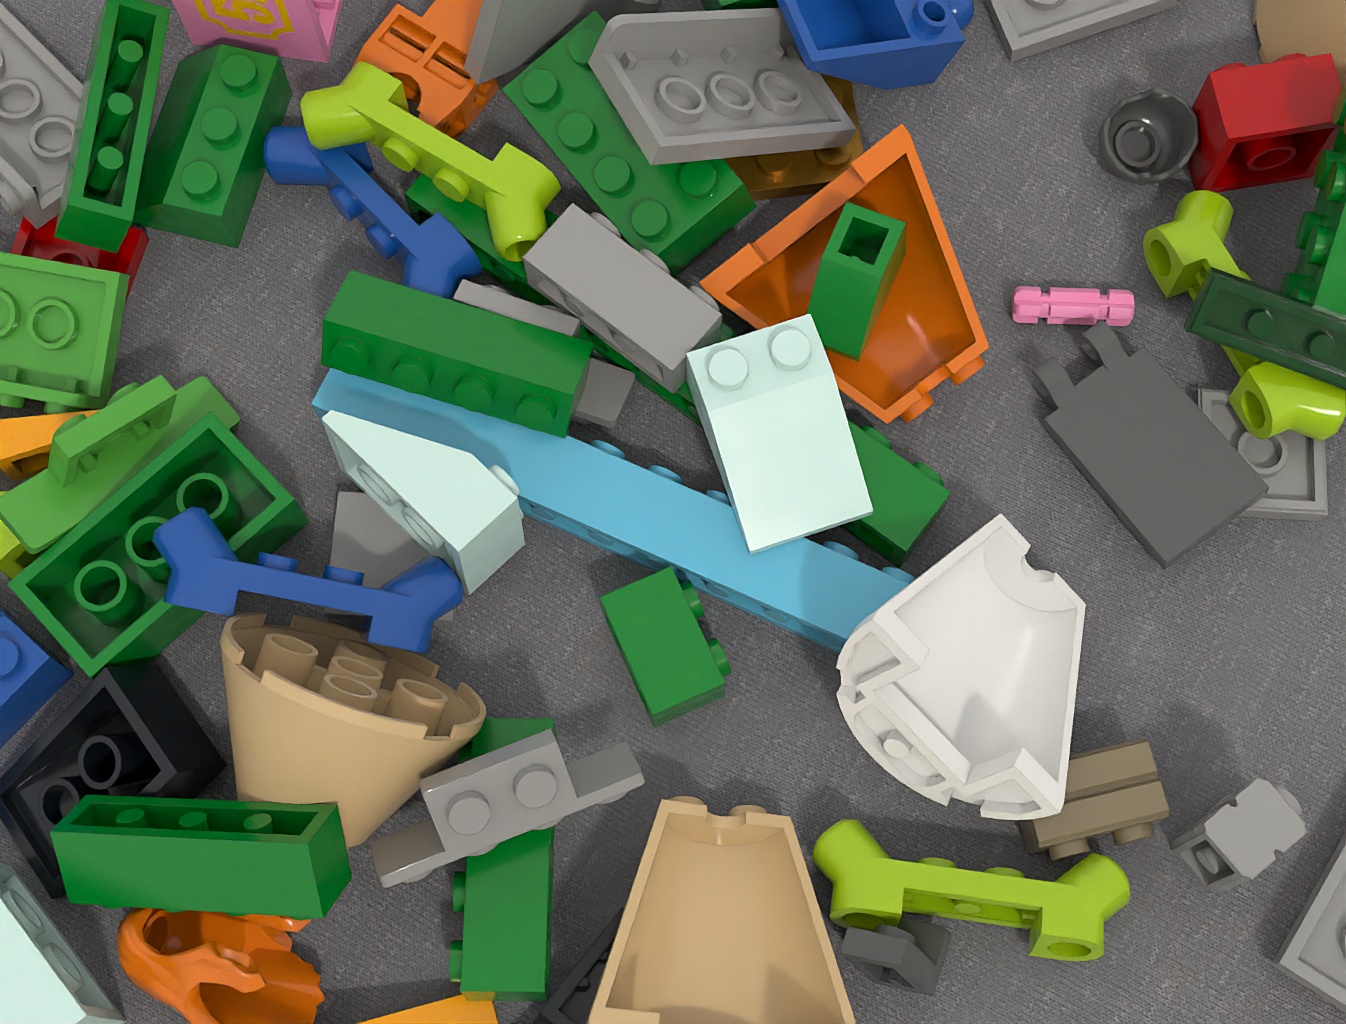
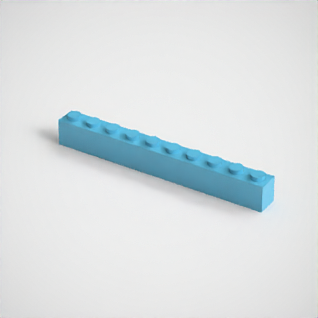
M330 368L311 403L322 425L321 418L330 410H334L471 453L487 469L495 464L502 468L518 486L520 495L517 497L523 514L654 572H659L672 566L679 583L690 580L697 591L838 653H841L848 637L858 624L916 579L897 568L883 567L882 571L861 563L858 561L859 556L856 552L833 541H825L823 545H820L803 537L750 555L728 495L715 490H708L706 495L684 486V481L680 476L664 467L650 465L648 470L626 461V455L618 448L599 440H593L591 445L568 436L569 431L564 439L363 377L347 374Z

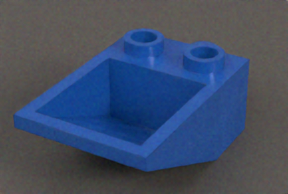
M776 0L807 70L883 90L934 83L966 41L961 31L969 25L974 14L973 0Z

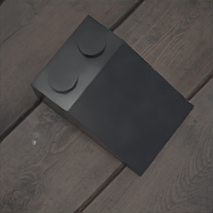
M158 664L105 667L0 778V819L53 900L61 898L67 893L50 831L86 795L195 799L220 774L227 764Z

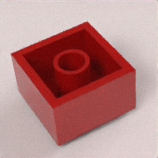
M1294 53L1283 56L1272 63L1246 66L1244 63H1231L1216 69L1214 72H1209L1192 106L1193 111L1198 117L1199 143L1187 164L1195 191L1209 190L1218 193L1312 178L1314 176L1321 153L1325 149H1332L1339 129L1338 125L1333 124V112L1342 88L1331 53L1310 57L1302 53Z

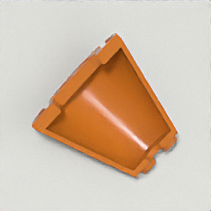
M901 123L850 163L851 167L753 243H748L699 282L709 295L757 330L806 315L822 255L846 202L906 222V255L859 362L825 350L838 389L886 424L900 416L905 424L916 418L935 402L929 394L930 390L948 377L955 386L968 379L986 364L980 354L990 348L913 140L908 130Z

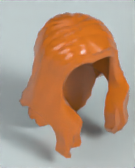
M133 907L131 912L119 922L116 939L120 966L126 976L155 1000L171 1006L182 1014L189 1024H313L317 1013L316 1007L325 998L320 989L321 976L314 971L313 964L303 961L297 954L291 952L293 941L285 932H299L311 922V919L295 920L289 916L257 914L230 916L224 912L190 910L171 913L163 909Z

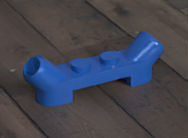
M273 126L266 134L263 145V159L266 171L271 179L279 185L326 186L329 189L328 196L339 213L349 222L357 218L367 228L365 229V234L374 249L384 259L388 260L394 256L404 266L401 285L453 300L462 279L470 281L482 272L480 261L471 246L439 212L419 226L368 175L374 168L365 142L320 151L310 144L305 127Z
M191 506L156 528L153 534V544L171 569L163 602L182 607L233 616L238 590L365 614L360 639L367 643L428 653L434 621L460 605L463 600L464 589L447 562L439 556L428 555L376 589L362 586L365 573L325 565L323 578L297 573L298 559L259 552L256 564L239 561L205 508Z

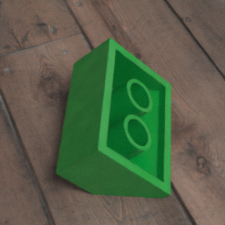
M219 44L179 62L144 155L132 224L233 248L239 247L266 171L263 159L265 136L273 126L282 125L293 94L279 57Z

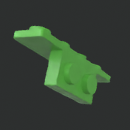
M161 374L142 386L137 382L128 384L110 398L105 408L88 418L84 414L76 415L63 423L55 431L47 469L0 496V519L30 554H37L63 537L209 411H212L230 431L238 427L240 416L204 376L194 379L176 391Z

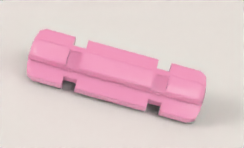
M1019 286L1015 288L1012 295L1011 313L1013 320L1017 323H1038V318H1045L1047 324L1095 325L1097 320H1103L1109 326H1127L1133 319L1135 301L1133 293L1124 289H1107V295H1100V290L1094 288L1049 287L1048 293H1041V287Z

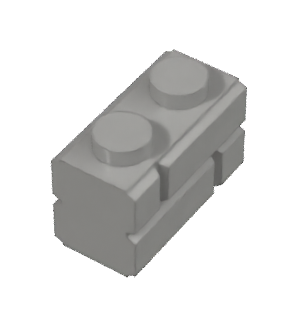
M1257 778L1220 799L1201 815L1199 820L1192 823L1170 842L1172 846L1171 851L1207 892L1210 891L1218 894L1253 880L1276 860L1275 856L1287 851L1307 833L1306 823L1300 818L1302 809L1298 801L1285 787L1277 782L1270 783L1268 780L1264 781Z

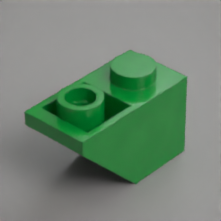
M849 202L845 203L822 255L806 315L811 314L825 350L859 362L906 255V222Z

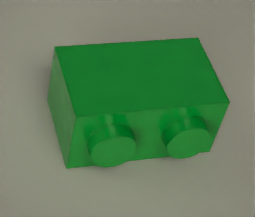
M672 566L599 597L602 614L653 728L725 696L726 683L723 677L731 674V668L717 638L706 642L696 619L704 616V610L690 580L679 584Z

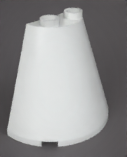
M1001 513L856 626L844 644L837 661L836 668L840 670L841 686L836 695L845 721L862 747L878 764L903 784L945 806L948 805L951 797L980 805L981 817L1003 820H1030L1058 814L1061 812L1064 804L1086 604L1057 573H1051L1046 570H1034L1029 566L1025 559V554H1027L1031 545Z

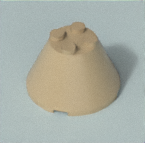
M246 612L234 615L225 623L220 637L237 800L338 805L347 854L350 847L360 845L367 840L420 789L418 780L435 774L481 730L487 711L479 695L465 682H460L457 691L438 680L435 677L440 666L412 651L367 643L360 639L361 631L315 618L293 615L290 626L264 624L267 616L265 612Z

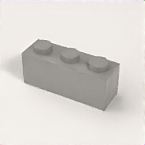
M572 203L523 257L527 282L530 286L571 317L580 319V324L672 394L686 380V353L716 344L721 340L722 314L719 312L720 309L715 300L701 288L690 286L687 289L671 277L666 264L651 251L641 249L638 252L621 239V234L613 223L599 213L593 212L591 215H588Z

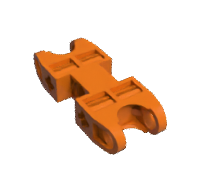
M435 0L422 17L397 3L363 45L353 64L354 66L359 61L367 62L400 80L403 83L406 99L419 104L416 109L420 113L418 119L455 140L469 128L499 89L497 77L477 85L464 70V64L483 0Z

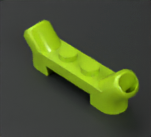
M359 61L355 63L340 85L306 91L300 100L306 133L312 146L322 151L368 141L379 147L383 155L396 167L407 172H411L414 168L430 177L434 185L447 197L458 202H463L466 198L487 212L494 249L498 256L512 262L523 261L524 255L548 230L544 211L561 189L559 181L548 168L507 142L495 159L491 161L411 115L403 83L367 62Z
M1198 190L1186 194L1179 201L1173 221L1151 228L1145 233L1143 248L1146 263L1166 299L1188 291L1195 301L1210 266L1251 281L1244 271L1239 270L1224 246L1234 209L1230 202L1219 193L1209 190ZM1221 345L1241 377L1228 400L1251 435L1257 439L1266 440L1284 431L1291 430L1322 442L1337 433L1346 417V390Z
M842 819L827 829L813 846V863L833 886L830 919L835 924L847 929L852 927L875 932L876 926L880 924L897 928L902 911L1029 929L1028 956L1075 962L1090 961L1104 955V922L1126 906L1130 898V883L1124 871L1110 857L1093 852L1056 881L1049 882L1025 878L1022 872L1005 867L989 868L984 872L957 869L955 863L942 858H923L916 863L891 859L858 819Z

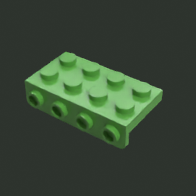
M0 252V405L24 408L25 398L45 401L44 413L81 412L84 411V408H105L110 398L130 275Z

